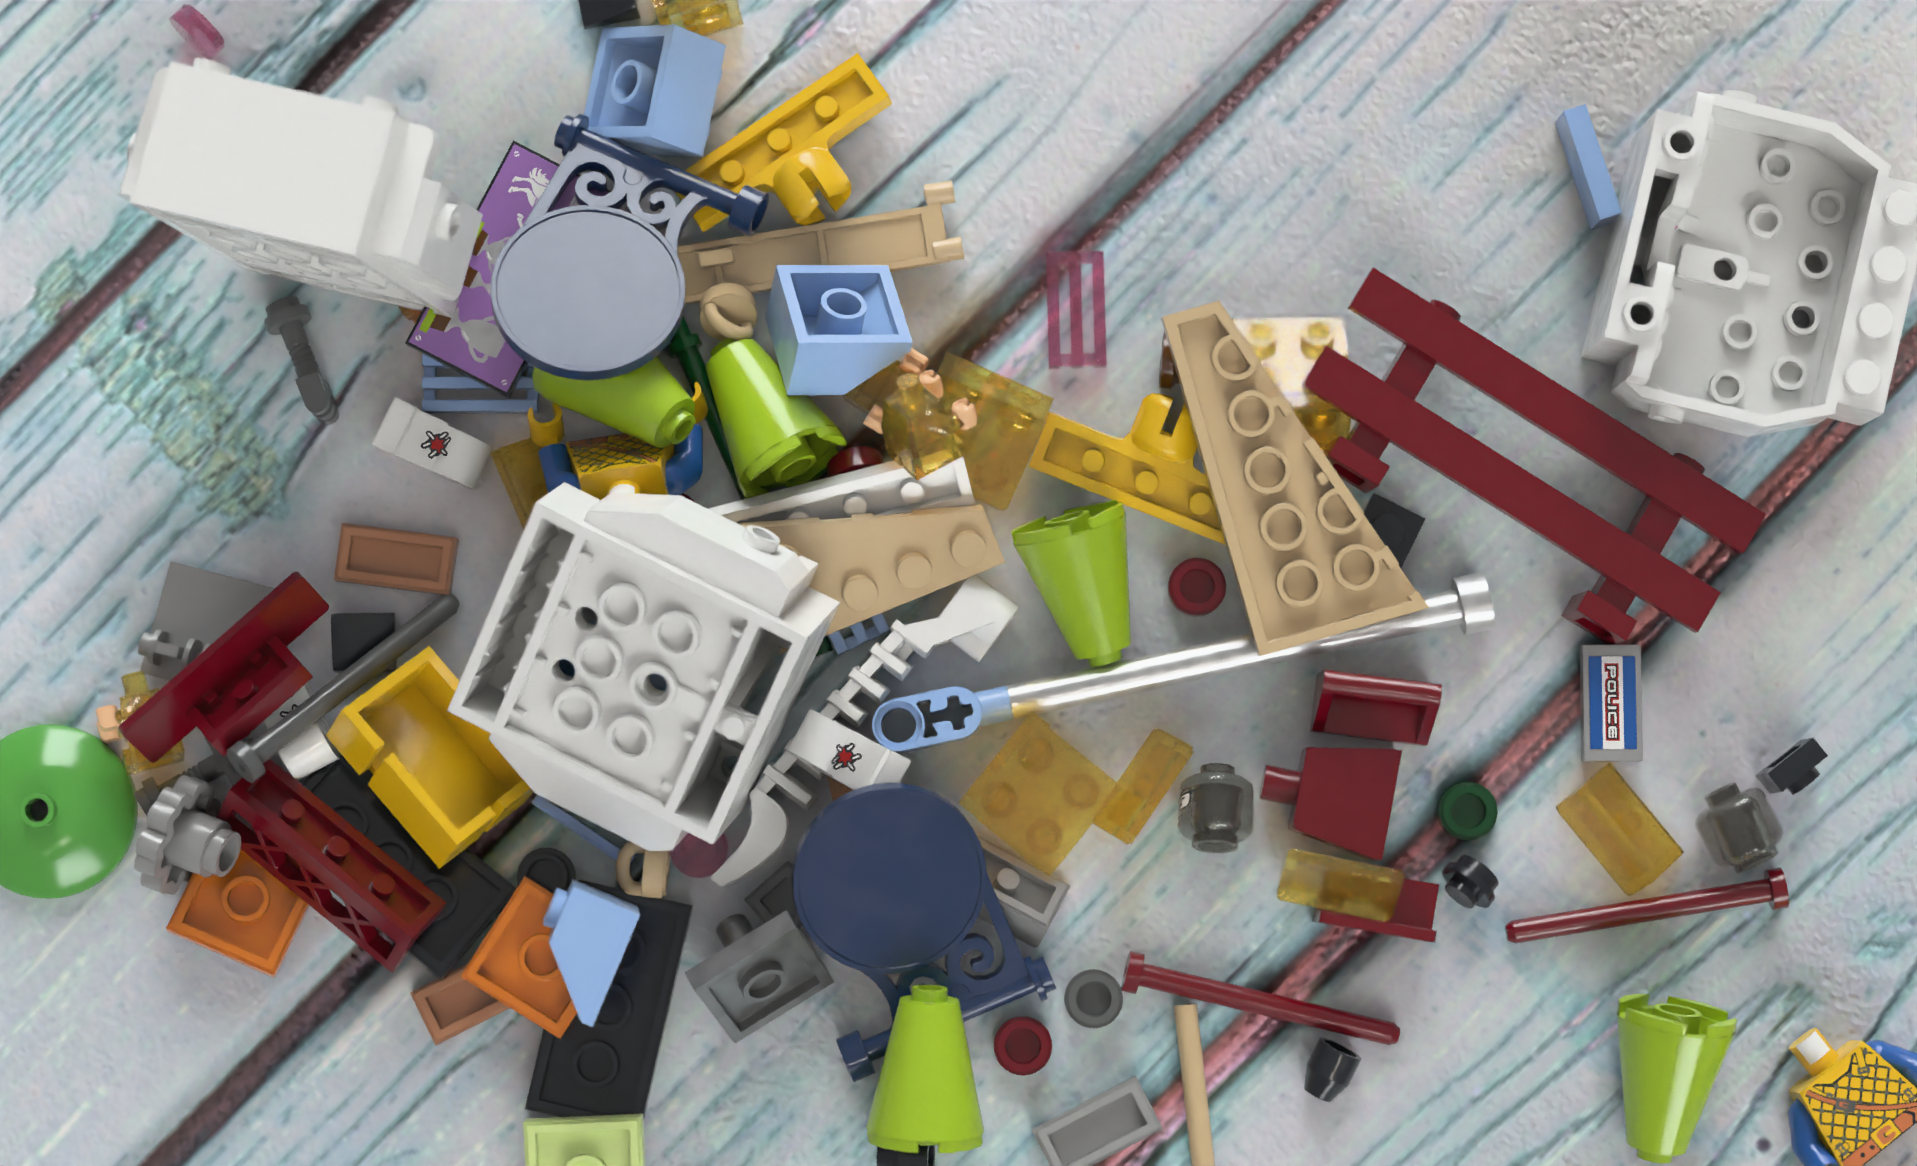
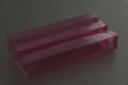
M1104 251L1046 252L1049 369H1060V367L1083 368V366L1106 368ZM1081 264H1092L1094 353H1083ZM1058 265H1069L1071 354H1060Z

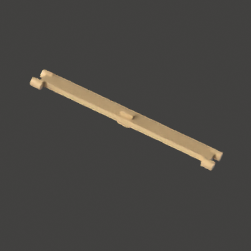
M952 180L924 185V198L927 206L757 233L751 237L744 235L678 246V258L681 262L685 278V305L699 303L703 294L709 288L720 283L742 285L752 294L770 292L776 265H888L890 272L965 259L961 236L947 238L942 205L956 203Z

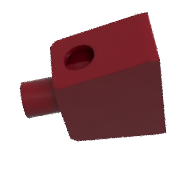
M1306 747L1302 749L1298 771L1265 765L1259 799L1292 805L1288 822L1289 830L1367 860L1381 861L1383 859L1402 750Z

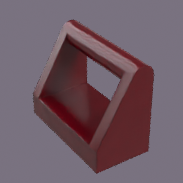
M1324 669L1316 676L1310 732L1427 746L1441 702L1442 684Z

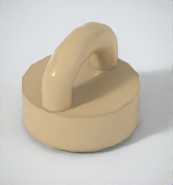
M720 283L709 288L699 302L700 324L704 331L712 338L721 341L728 338L736 341L752 338L753 328L757 322L756 301L747 288L736 283Z
M630 841L625 843L618 853L615 865L616 880L621 889L633 896L663 899V896H666L670 851H648ZM637 853L644 854L642 882L633 881L630 875V863L633 856Z

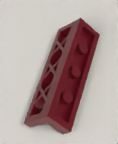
M269 758L263 763L265 774L250 783L242 777L229 789L216 818L228 822L232 831L240 834L242 851L393 973L404 961L415 940L441 914L447 902ZM238 813L252 824L255 832L235 817ZM285 853L298 862L300 869L288 861ZM330 890L334 891L338 896H340L343 899L346 906L342 905L339 901H337L332 896ZM375 927H378L396 942L395 946H392L381 937Z

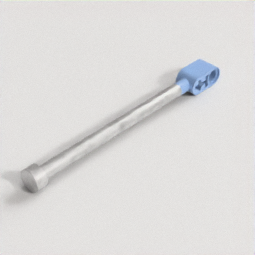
M1483 573L1469 574L1452 578V590L1422 596L1429 606L1427 609L1267 655H1257L1252 634L1249 633L974 693L964 687H947L886 701L876 710L873 716L872 730L876 740L883 747L897 754L909 753L967 740L982 726L1457 624L1460 625L1464 635L1494 629L1493 604ZM951 699H959L961 707H971L973 715L964 718L965 728L953 730V725L950 721L933 723V728L937 735L924 738L926 730L925 720L918 705L931 703L930 715L947 711V701ZM897 710L910 713L916 721V729L913 736L901 743L888 740L882 731L885 717Z

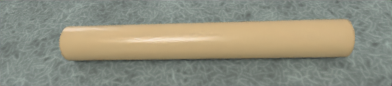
M1197 1003L1174 1006L1191 1165L1215 1166Z

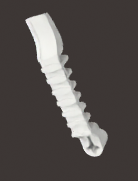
M978 575L969 577L938 618L906 625L896 619L890 627L891 633L882 644L876 642L869 651L867 661L861 667L857 665L852 669L846 680L848 682L840 691L836 689L830 694L825 703L826 707L820 714L834 721L841 716L857 729L860 728L869 713L853 702L859 693H864L881 705L891 692V689L875 678V675L882 668L903 682L913 669V666L906 661L913 651L925 659L934 648L950 642L979 663L1008 626L1020 607ZM793 738L784 747L783 755L776 763L768 764L761 777L763 779L749 793L752 814L747 835L738 849L710 877L711 880L721 887H727L745 878L762 866L788 839L790 831L788 815L785 809L769 796L775 788L806 811L812 807L819 797L789 774L795 765L798 764L820 781L825 776L824 773L815 769L814 765L787 751Z

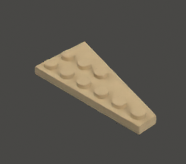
M1216 301L1163 316L1161 318L1257 655H1267L1429 608L1418 590H1415L1398 565L1399 562L1388 546H1385L1367 520L1364 511L1321 448L1293 412L1294 409L1284 394L1280 393L1259 362L1258 356L1221 302Z
M982 505L912 510L911 513L874 516L873 513L852 514L850 518L820 520L819 517L737 523L745 528L748 525L765 528L779 537L780 545L794 551L798 557L802 555L818 563L809 587L840 602L825 636L1005 563ZM781 646L778 655L787 652L788 649Z

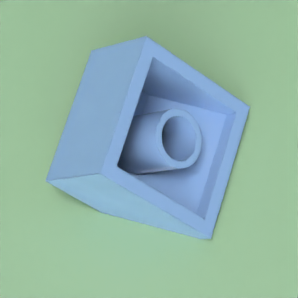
M675 24L602 28L584 115L589 118L588 130L644 153L665 157L703 156L705 144L710 134V120L717 87L722 76L721 67L726 45Z
M776 265L765 318L787 395H844L911 351L912 338L888 265Z
M572 879L567 891L556 888L543 918V925L551 928L549 945L580 1021L593 1027L639 919L640 912L637 905Z

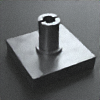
M787 910L756 929L752 928L749 920L743 914H735L725 918L716 928V933L724 949L684 972L694 991L734 1043H737L834 983L826 966Z

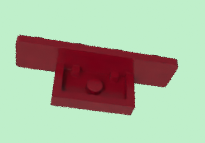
M298 571L293 572L119 725V731L151 763L157 762L195 727L225 756L227 754L226 751L231 746L245 739L255 728L313 678L311 673L287 646L328 611V603Z

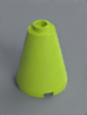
M728 338L717 344L710 353L711 358L707 362L705 369L737 481L744 496L751 498L770 493L769 490L782 485L789 488L812 482L822 476L827 471L826 466L829 460L838 453L837 445L844 447L847 445V440L841 429L809 396L787 395L779 365L755 340L743 339L736 341Z
M657 356L632 372L601 380L567 379L534 367L532 374L534 389L546 400L658 448L681 443L690 434L695 425V416L693 415L695 410L694 401Z
M1117 500L1082 505L1063 510L1064 515L1048 521L1046 516H1043L1011 531L1014 541L1013 545L1075 659H1088L1090 667L1103 666L1122 659L1121 649L1131 644L1126 512H1124L1122 502L1118 503Z
M916 985L912 987V995L903 996L899 1000L866 1124L868 1142L872 1145L910 1153H918L919 1145H938V1153H955L978 1148L983 1143L984 1126L959 999L948 996L947 987L940 985Z
M1650 994L1624 995L1618 999L1617 1023L1626 1142L1631 1147L1637 1149V1157L1654 1163H1671L1673 1156L1685 1154L1736 1033L1737 1019L1727 1020L1729 1012L1703 1002L1668 996L1667 1004L1661 1003L1653 1006L1648 1005Z

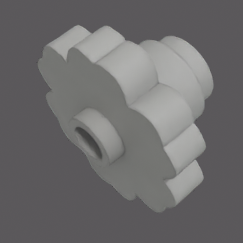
M181 775L173 788L165 787L161 791L157 801L154 802L148 811L146 818L147 828L142 832L136 844L137 855L135 857L134 869L142 872L140 879L142 886L162 894L168 893L173 895L178 891L182 881L189 882L193 873L203 877H210L213 874L223 877L233 868L240 853L241 836L239 833L232 831L228 822L216 818L221 803L218 799L214 798V784L193 776Z

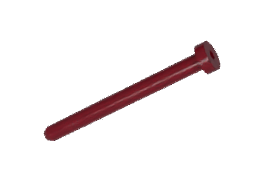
M1779 867L1765 870L1764 879L1512 920L1505 925L1507 941L1517 944L1769 902L1772 910L1789 907V894L1785 875Z
M1130 951L1128 954L1121 984V991L1136 994L1138 986L1385 1045L1397 1043L1400 1036V1027L1394 1022L1144 963L1145 954Z

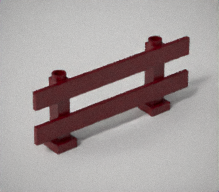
M1373 267L1348 306V309L1403 343L1383 378L1379 379L1326 345L1301 384L1302 388L1356 421L1347 438L1340 435L1328 443L1323 452L1340 478L1365 494L1378 487L1390 468L1388 464L1380 460L1381 455L1390 442L1600 573L1592 590L1572 596L1561 616L1605 644L1614 645L1628 639L1637 620L1627 615L1626 612L1635 597L1640 598L1692 632H1699L1721 592L1660 555L1680 519L1683 518L1738 554H1743L1766 513L1703 475L1705 468L1695 459L1682 453H1674V455L1668 453L1459 321L1461 315L1448 304L1434 299L1429 303ZM1436 364L1646 495L1627 530L1624 532L1416 402L1415 398Z

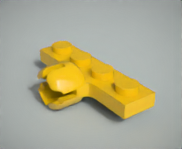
M857 53L684 171L738 194L745 185L765 193L771 192L778 197L796 223L812 225L822 222L826 218L817 207L819 202L814 196L818 190L834 212H837L851 195V183L845 172L831 155V148L836 142L891 106L890 96ZM675 192V194L678 196V198L680 199V201L683 200V199L686 197V196H684V195H681V194ZM706 206L699 209L692 218L704 233L729 215Z
M1161 393L1147 395L1141 402L1130 432L1124 438L1113 437L1053 412L1049 413L1028 467L1108 499L1117 500L1118 503L1122 502L1123 505L1226 545L1206 474L1194 466V455L1198 446L1185 403L1173 433L1162 430L1174 398Z

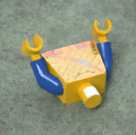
M695 382V394L692 397L695 403L693 414L695 416V425L692 431L681 443L676 445L670 444L664 448H658L625 433L566 442V445L560 444L564 437V424L560 406L552 403L554 419L547 423L535 420L533 408H529L527 418L530 438L535 444L543 447L539 450L538 454L548 493L566 482L600 500L610 493L682 495L700 480L703 472V428L697 425V423L706 417L708 406L699 383Z
M1817 1027L1810 1029L1790 1045L1789 1050L1808 1072L1788 1090L1793 1100L1787 1112L1791 1146L1794 1154L1803 1166H1864L1917 1123V1054L1915 1052L1881 1040L1864 1043L1863 1041L1852 1039L1835 1051Z

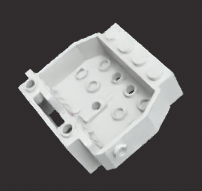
M196 58L193 67L170 62L169 68H161L155 73L137 132L133 134L128 144V163L118 196L246 270L421 312L425 306L434 310L433 313L453 318L483 214L441 183L431 180L440 144L439 137L434 131L426 126L407 122L397 114L399 110L397 105L382 99L364 96L360 105L232 76L230 75L231 69L229 67L206 59Z
M1726 90L1723 91L1722 95L1697 91L1678 113L1657 109L1632 138L1618 198L1622 214L1612 223L1581 358L1616 366L1610 393L1627 408L1646 412L1649 418L1669 424L1687 422L1736 435L1752 437L1816 425L1827 418L1862 426L1882 415L1885 409L1917 268V184L1889 177L1891 165L1835 122L1757 104L1758 98L1746 92ZM1654 175L1668 178L1670 181L1666 198L1648 238L1641 237L1640 234ZM1806 255H1816L1821 259L1823 267L1820 273L1810 272L1806 268ZM1716 262H1725L1731 267L1732 277L1730 280H1721L1715 275L1714 265ZM1633 266L1642 268L1645 286L1629 282ZM1641 304L1637 322L1635 323L1630 316V310L1633 305ZM1794 310H1803L1808 314L1810 318L1808 328L1802 329L1793 323L1792 314Z
M564 482L535 503L447 711L490 732L489 740L535 794L648 851L673 850L687 833L713 845L750 800L749 793L759 781L840 602L809 587L818 563L802 555L798 557L794 551L780 545L779 537L765 528L755 525H748L745 528L681 495L610 493L600 500ZM582 607H589L595 611L598 617L597 624H589L583 619ZM782 646L788 649V652L760 714L757 716L744 708L757 680L771 667ZM560 659H566L573 664L575 668L574 676H568L561 671L559 667ZM652 673L664 677L667 683L666 690H658L651 684L650 675ZM727 756L739 758L733 772L726 766L725 759Z

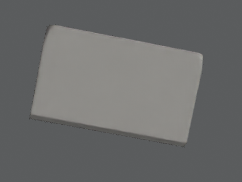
M977 836L985 856L988 877L1013 936L1032 947H1038L1063 902L1070 885ZM983 903L978 918L993 925L985 903Z

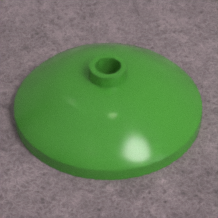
M49 724L27 727L0 740L1 886L12 892L33 898L51 899L68 897L82 893L103 881L125 857L133 840L137 825L138 801L134 795L136 790L131 775L122 759L101 739L78 728ZM42 799L48 806V814L45 819L38 822L31 815V807L34 802Z

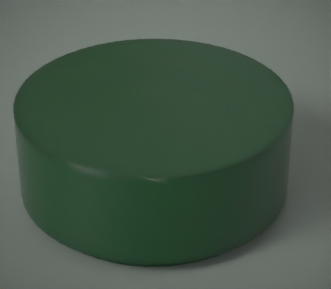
M1462 782L1449 787L1442 794L1437 805V817L1441 827L1448 835L1458 840H1475L1485 836L1493 828L1498 814L1497 803L1492 793L1484 786L1474 782Z

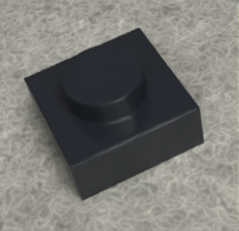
M1373 493L1364 509V515L1385 546H1388L1397 559L1400 568H1402L1426 518Z
M1814 737L1803 739L1755 776L1770 794L1783 792L1788 789L1794 795L1820 775L1815 766L1828 757V755Z

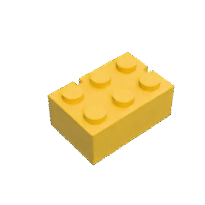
M428 646L344 707L325 736L359 775L368 769L371 771L373 776L367 785L440 869L474 843L484 831L488 832L523 805L533 793V790L489 740L490 732L447 711L459 680L434 650Z

